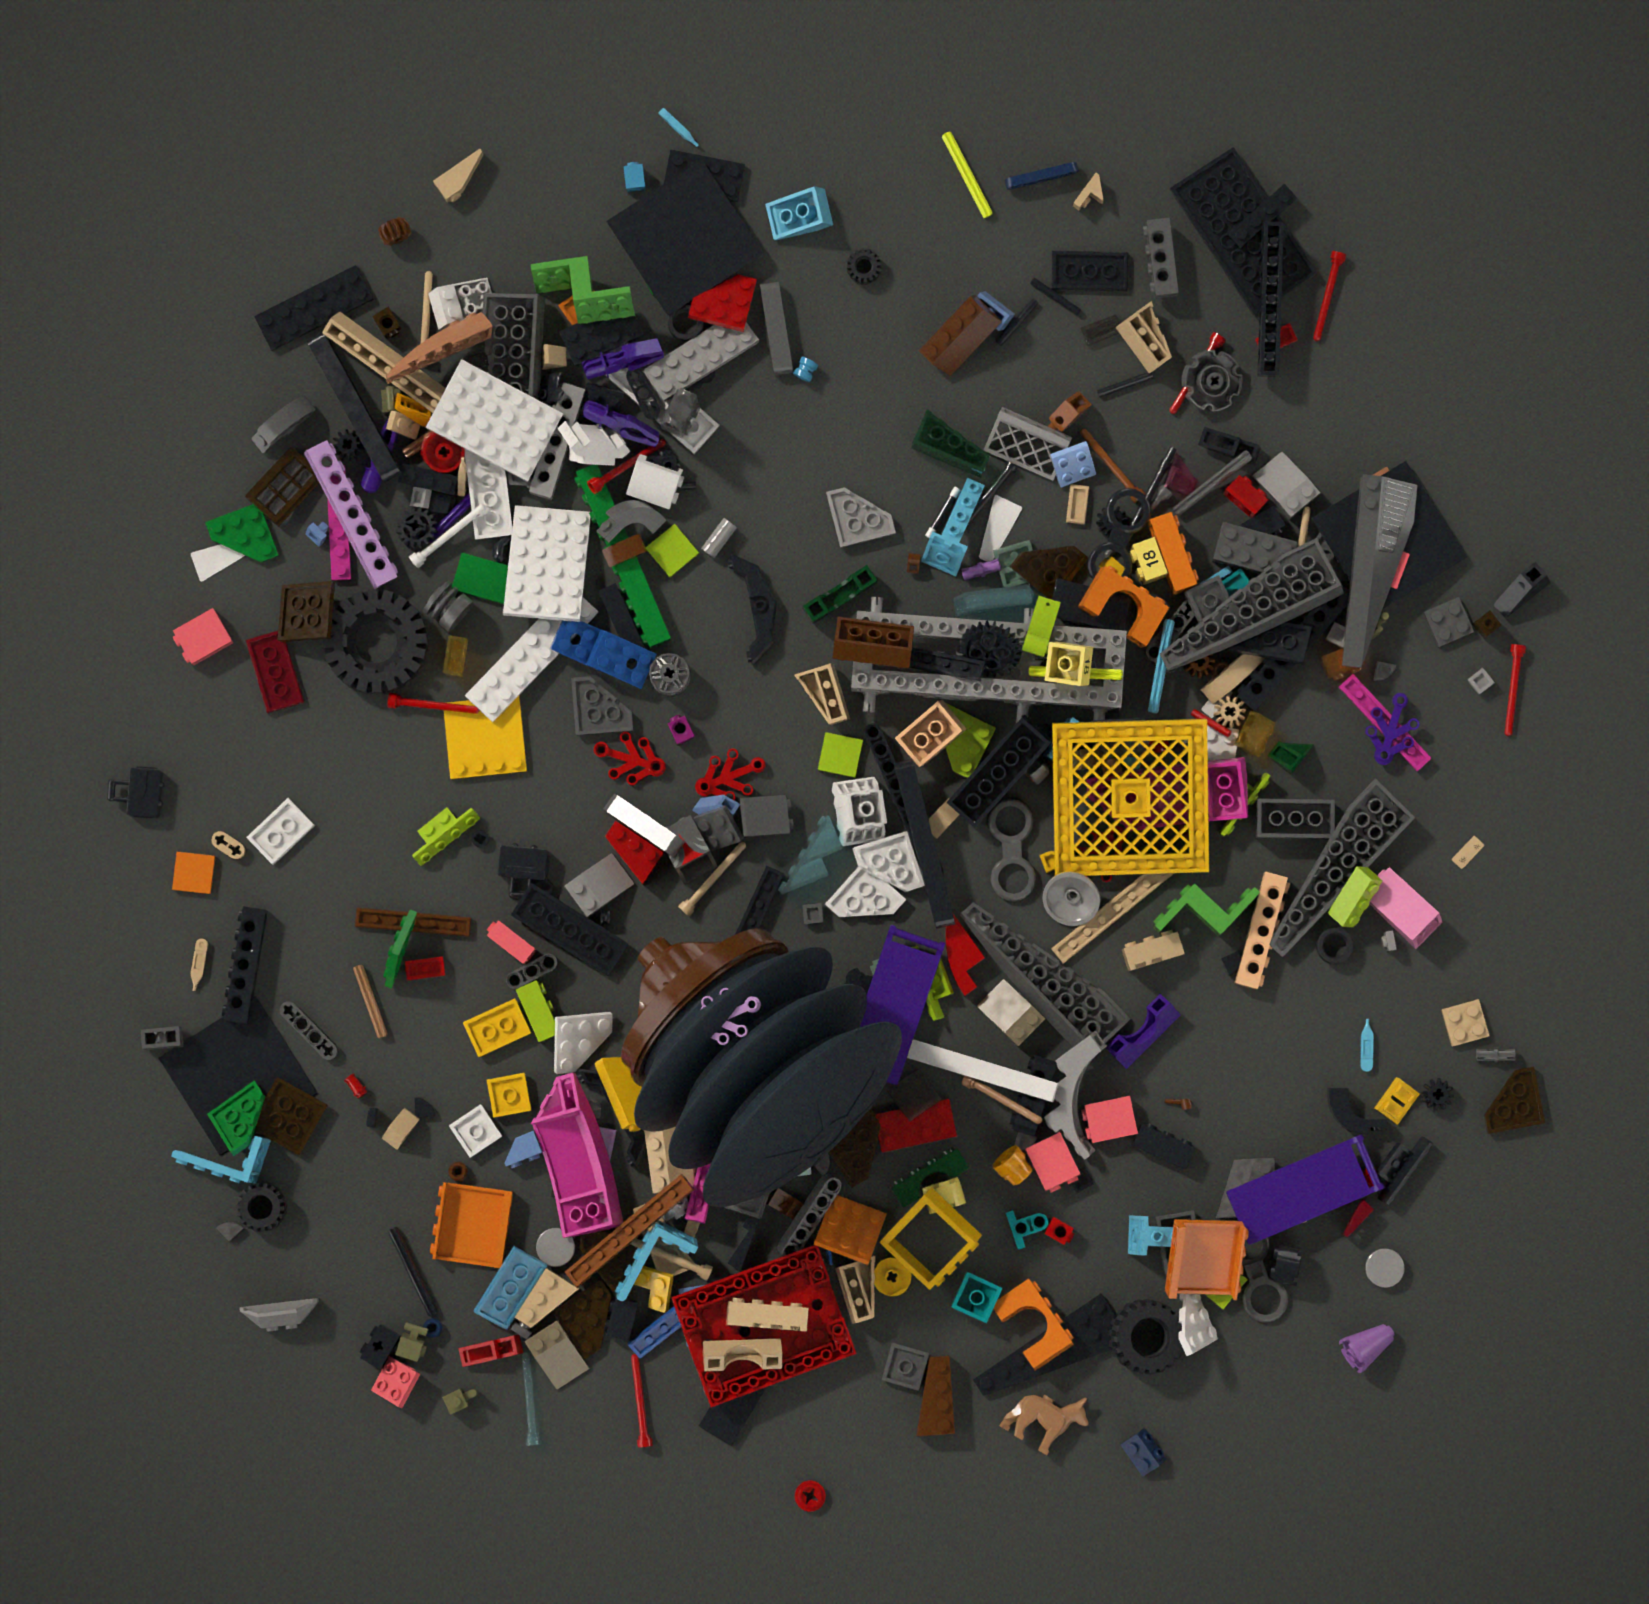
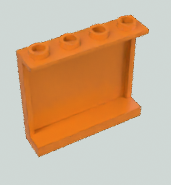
M443 1182V1186H439L438 1197H441L440 1205L436 1206L435 1216H438V1223L433 1226L432 1235L436 1237L435 1243H431L430 1255H433L432 1259L500 1268L504 1262L513 1191Z
M1174 1219L1165 1292L1169 1299H1177V1294L1231 1295L1234 1300H1237V1295L1241 1291L1240 1275H1243L1242 1259L1246 1256L1244 1244L1245 1240L1248 1239V1229L1242 1221Z

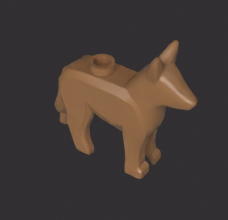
M1038 1395L1025 1396L1013 1410L1006 1414L999 1426L1009 1431L1010 1425L1016 1422L1014 1436L1023 1440L1024 1429L1037 1419L1046 1429V1434L1038 1450L1048 1455L1051 1443L1059 1435L1063 1434L1072 1422L1082 1426L1089 1425L1083 1407L1087 1398L1085 1397L1076 1403L1059 1408L1053 1404L1054 1400L1046 1395L1043 1398Z

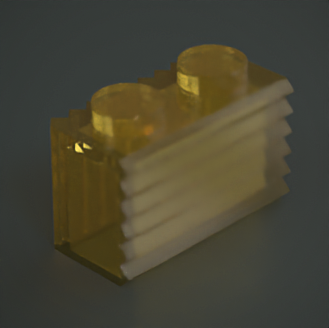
M450 635L448 636L449 640H447L448 644H446L448 647L445 652L446 658L444 659L445 663H443L445 666L442 672L446 676L462 678L468 639Z
M1250 711L1234 746L1250 755L1260 757V754L1265 750V743L1273 734L1276 723L1260 713Z

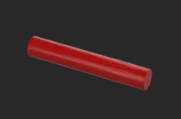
M1194 709L1191 712V716L1196 719H1207V725L1224 736L1229 737L1231 735V730L1198 710Z

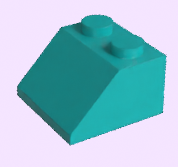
M966 1271L951 1307L987 1324L1002 1288Z

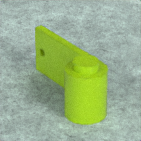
M1038 596L1022 651L1041 657L1048 654L1049 639L1061 602Z

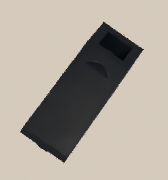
M1534 562L1519 574L1493 606L1506 619L1550 584L1548 575Z

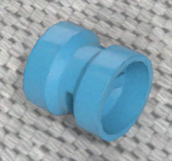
M801 357L799 368H796L793 374L806 382H810L813 371H816L819 365L808 358Z

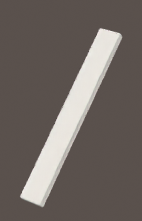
M917 1040L912 1041L907 1058L1050 1102L1054 1101L1059 1085L1049 1080Z

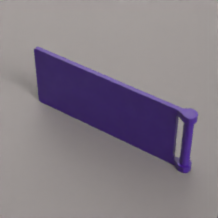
M890 925L867 993L866 1012L860 1027L877 1022H890L899 1026L902 1035L901 1047L887 1080L888 1083L897 1085L945 943L942 941L938 943L897 929L894 925ZM894 935L937 950L936 955L891 941Z
M1358 1135L1226 1191L1237 1220L1242 1221L1248 1229L1247 1244L1251 1245L1385 1188L1383 1182L1381 1183L1365 1147L1363 1135ZM1356 1143L1374 1186L1370 1188L1351 1147L1352 1144Z

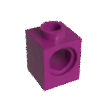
M679 714L670 718V722L667 724L677 745L695 738L685 715L681 717ZM676 725H685V732L682 734L676 733Z

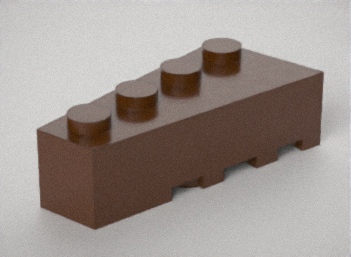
M949 1355L930 1356L916 1436L955 1434Z

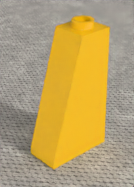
M621 1057L601 1058L595 1062V1067L621 1128L629 1129L630 1132L641 1130L635 1123L634 1109L642 1086L637 1085L633 1081L631 1073L623 1064Z

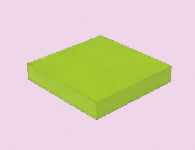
M675 524L646 547V550L669 578L699 554Z
M825 732L818 770L855 778L863 740Z

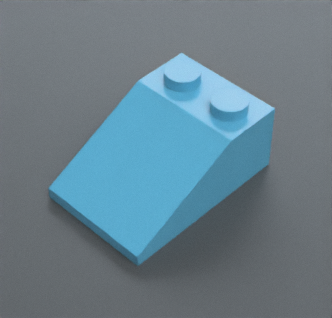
M814 186L765 204L775 241L815 232L833 225L826 192L823 188Z

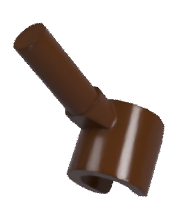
M1165 1098V1103L1181 1104L1182 1110L1192 1108L1190 1099L1176 1100Z

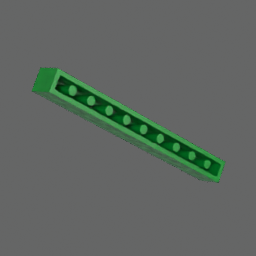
M593 464L576 471L577 477L574 479L578 488H583L585 494L581 496L585 505H590L592 512H589L592 522H597L600 528L601 524L610 518L606 512L615 505L606 483L597 494L592 493L587 485L588 480L593 477H602L598 465ZM625 528L610 542L605 540L607 547L628 538ZM598 534L600 541L605 540ZM637 557L612 567L615 576L619 575L621 578L619 586L622 593L626 592L629 597L626 602L630 611L634 610L636 617L633 618L637 628L641 627L644 634L641 635L644 645H649L650 649L671 641V637Z

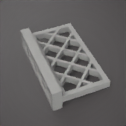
M1002 407L984 451L1053 481L1056 476L1055 470L1051 475L1045 472L1042 467L1043 464L1052 462L1049 448L1058 446L1066 449L1072 437ZM1000 421L1008 425L1009 432L1000 434L998 429ZM1024 431L1028 439L1018 442L1014 432ZM1012 434L1015 444L1006 447L1002 437ZM1036 438L1042 439L1045 447L1035 450L1032 440ZM999 439L1003 448L999 450L990 448L991 441ZM1029 441L1032 451L1023 454L1019 445ZM1016 446L1020 456L1012 458L1009 456L1007 449ZM1046 449L1050 459L1040 462L1037 452ZM1034 454L1037 464L1031 466L1026 463L1024 457Z

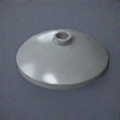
M1064 872L1054 876L1046 884L1043 891V904L1047 913L1055 921L1068 926H1078L1089 922L1096 915L1100 906V894L1096 885L1088 877L1075 872Z

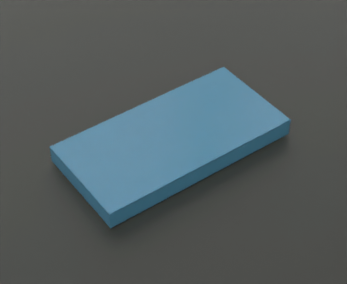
M513 1246L475 1307L474 1313L508 1330L516 1314L546 1269L547 1264Z

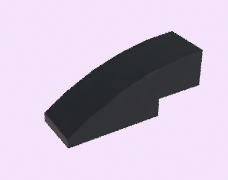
M1204 427L1198 444L1233 459L1247 450L1252 456V459L1247 464L1254 466L1261 449L1258 444Z

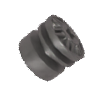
M449 581L434 591L423 610L427 615L433 611L430 616L432 619L441 615L442 617L438 624L447 632H450L458 625L474 603L464 593L456 599L455 596L458 588L454 587L449 591L452 587V583Z
M662 654L650 666L649 675L651 683L656 691L662 695H679L689 685V667L685 660L677 654ZM670 669L671 672H675L672 674L673 678L664 676L667 674L666 670Z

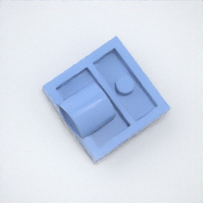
M1086 441L1050 454L1060 487L1096 475Z

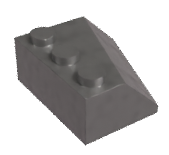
M1274 1158L1234 1160L1216 1218H1236L1226 1191L1275 1171Z

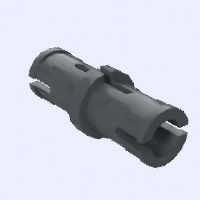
M1498 1047L1493 1049H1476V1061H1493L1494 1063H1498V1061H1515V1049H1498Z

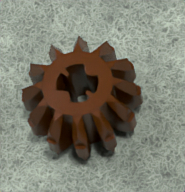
M401 217L387 221L378 228L381 241H383L384 245L389 246L403 242L412 234L409 223L405 218Z
M1213 654L1200 659L1204 661L1201 667H1198V664L1194 662L1186 664L1189 667L1185 669V672L1192 670L1191 677H1194L1197 672L1199 679L1202 678V672L1205 676H1208L1209 672L1207 669L1214 670V667L1209 665L1215 663V659H1209Z

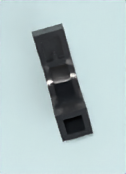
M1327 1088L1330 1111L1335 1120L1345 1129L1356 1134L1368 1135V1127H1371V1131H1382V1127H1387V1119H1363L1353 1113L1349 1106V1088Z

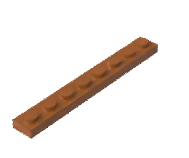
M680 1174L565 1271L566 1275L575 1287H579L695 1189L685 1176Z

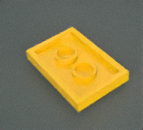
M516 998L463 1022L478 1057L531 1034Z

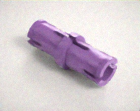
M998 558L985 563L979 562L977 563L978 565L961 569L965 581L979 576L985 577L986 574L1002 570Z

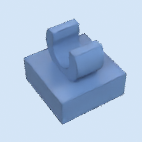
M322 522L319 526L312 523L308 526L305 534L320 547L326 539L327 535L325 533L329 526L325 522Z

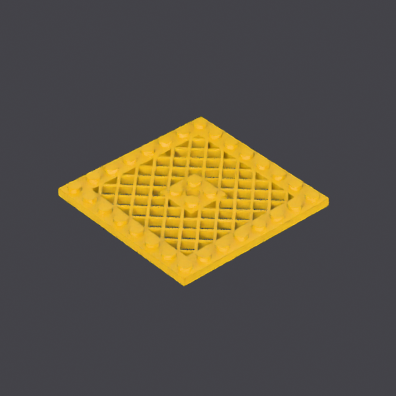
M1207 719L1052 723L1055 876L1064 872H1075L1084 876L1209 872ZM1162 740L1174 741L1169 746H1167ZM1123 741L1136 742L1129 748ZM1143 741L1154 742L1150 747H1148ZM1088 742H1097L1092 748L1086 744ZM1104 742L1116 743L1110 748ZM1178 742L1185 748L1179 755L1171 750ZM1072 743H1078V744L1072 749ZM1139 743L1147 749L1140 757L1133 751ZM1158 743L1166 748L1160 756L1152 751ZM1102 744L1108 751L1100 758L1094 751ZM1120 744L1127 749L1121 757L1114 752ZM1081 745L1089 751L1083 758H1080L1075 753ZM1149 752L1156 758L1150 766L1143 761ZM1168 752L1175 757L1169 766L1162 760ZM1187 752L1188 765L1181 759ZM1130 753L1137 759L1131 766L1123 761ZM1072 754L1079 760L1074 767ZM1091 754L1099 760L1092 768L1085 762ZM1110 754L1118 759L1111 767L1104 761ZM1178 761L1185 766L1179 775L1171 769ZM1141 762L1147 769L1139 776L1133 769ZM1158 762H1161L1166 767L1160 775L1153 770ZM1101 763L1108 769L1102 777L1094 771ZM1120 763L1127 768L1121 776L1114 771ZM1081 764L1089 770L1083 777L1075 772ZM1168 771L1176 777L1170 784H1167L1162 779ZM1187 771L1188 784L1181 778ZM1112 772L1118 779H1111L1110 786L1104 779ZM1131 772V773L1134 774L1137 778H1125V777ZM1149 772L1157 777L1151 784L1150 778H1144ZM1093 773L1099 780L1091 787L1085 780ZM1073 774L1079 779V781L1074 786ZM1178 780L1186 786L1179 794L1172 788ZM1159 781L1166 786L1160 794L1153 789ZM1082 783L1089 788L1083 796L1076 791ZM1101 783L1109 788L1102 796L1095 790ZM1169 790L1176 795L1170 803L1162 798ZM1187 790L1188 802L1182 798V796L1186 793ZM1150 791L1157 796L1151 803ZM1092 792L1099 798L1093 805L1085 800ZM1073 793L1079 798V801L1074 806ZM1110 793L1111 805L1105 800ZM1128 793L1136 795L1134 802L1128 803L1125 800ZM1180 799L1186 806L1178 813L1172 806ZM1159 800L1166 805L1160 813L1153 808ZM1103 801L1109 808L1101 815L1095 808ZM1082 802L1089 807V810L1083 816L1076 810ZM1150 809L1157 815L1151 823L1144 818L1151 817ZM1169 809L1176 814L1170 822L1163 817ZM1187 810L1188 821L1182 816ZM1092 811L1099 816L1093 825L1086 819ZM1073 812L1080 817L1075 824ZM1110 812L1112 818H1117L1112 824L1105 819ZM1130 817H1137L1132 823L1128 822L1125 819ZM1179 818L1186 824L1180 831L1172 826ZM1159 819L1167 824L1161 832L1153 826ZM1102 820L1109 826L1103 834L1095 828ZM1121 820L1128 825L1122 833L1115 828ZM1140 820L1148 825L1141 833L1134 827ZM1082 821L1090 827L1084 834L1076 829ZM1169 828L1176 833L1170 842L1163 836ZM1188 828L1189 841L1182 835ZM1131 829L1138 835L1132 842L1125 837ZM1150 829L1157 834L1151 842L1144 837ZM1092 830L1100 836L1093 844L1086 838ZM1111 830L1119 835L1113 843L1105 837ZM1074 831L1080 836V838L1075 843ZM1160 837L1167 843L1161 851L1154 846ZM1179 837L1186 842L1180 850L1173 845ZM1142 838L1148 845L1140 852L1134 845ZM1102 839L1110 845L1103 853L1096 847ZM1121 839L1128 844L1122 852L1115 847ZM1083 840L1090 845L1084 853L1077 848ZM1171 847L1176 853L1165 852ZM1112 848L1118 853L1107 855ZM1133 848L1138 854L1126 853ZM1150 848L1157 852L1145 854ZM1094 849L1099 855L1088 854ZM1074 850H1075L1080 856H1074Z

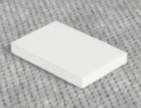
M287 798L246 838L274 865L315 825Z

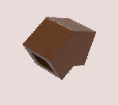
M909 553L908 573H919L921 554Z

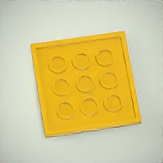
M520 696L494 722H491L481 711L478 714L444 710L450 779L527 772ZM469 700L447 702L452 704L475 706Z

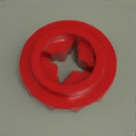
M808 1480L802 1482L796 1488L795 1501L804 1511H816L825 1502V1490L816 1481ZM814 1488L815 1490L813 1495L818 1500L811 1499L806 1504L807 1496L803 1493V1491L809 1493Z

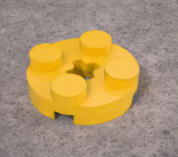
M886 1258L880 1261L874 1269V1285L884 1295H901L910 1285L911 1272L896 1258ZM891 1271L893 1274L897 1273L898 1275L895 1278V1282L887 1280L888 1273Z

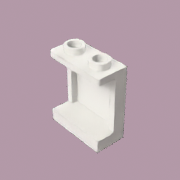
M640 454L636 461L626 495L670 509L672 503L676 504L679 496L676 490L677 487L681 488L684 480V476H681L683 469L679 468L677 472L646 461L647 456Z

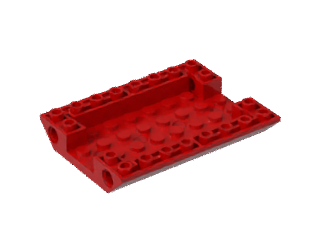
M816 1245L671 1297L710 1407L857 1354L833 1293L820 1250ZM733 1298L745 1299L744 1303H752V1299L764 1300V1304L771 1305L772 1301L783 1302V1306H791V1303H800L803 1308H809L807 1331L749 1327L750 1334L742 1337L739 1334V1329L742 1326L726 1325L728 1301L733 1302ZM815 1299L822 1301V1308L820 1310L812 1308V1302ZM706 1339H711L712 1341L781 1339L782 1369H762L760 1365L753 1361L736 1360L729 1363L724 1371H704L703 1341Z

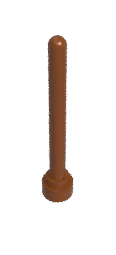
M1081 429L1080 434L1121 483L1126 488L1136 489L1145 495L1146 493L1143 489H1139L1132 484L1086 429ZM1132 496L1130 497L1134 504L1139 501Z

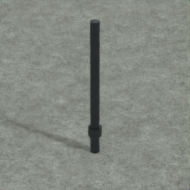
M1170 447L1164 459H1161L1158 465L1159 469L1145 494L1149 503L1165 472L1169 471L1172 465L1171 461L1177 451L1173 447ZM1140 504L1129 526L1135 525L1141 520L1143 516L1142 504ZM1131 533L1128 544L1134 533Z

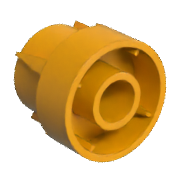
M1017 1145L1005 1150L992 1166L1001 1177L1008 1180L1013 1186L1024 1181L1033 1170L1027 1162L1025 1154Z

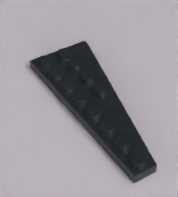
M1100 1293L1062 1319L1063 1323L1060 1325L1064 1330L1068 1328L1074 1337L1071 1340L1073 1346L1035 1371L1023 1352L1039 1342L1046 1334L1047 1330H1045L981 1373L973 1381L982 1395L985 1396L1112 1350L1113 1348L1109 1347L1108 1341L1111 1340V1336L1108 1335L1109 1329L1112 1330L1113 1325L1110 1323L1112 1318L1116 1319V1315Z

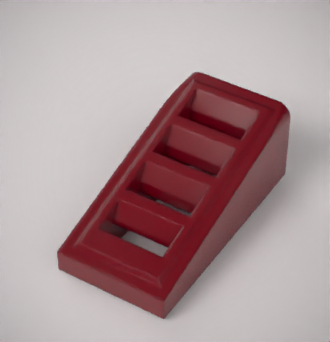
M1361 1199L1343 1231L1345 1237H1349L1374 1211L1365 1200Z

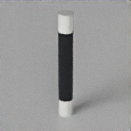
M954 487L925 534L926 537L930 538L932 531L936 533L961 491L957 487Z

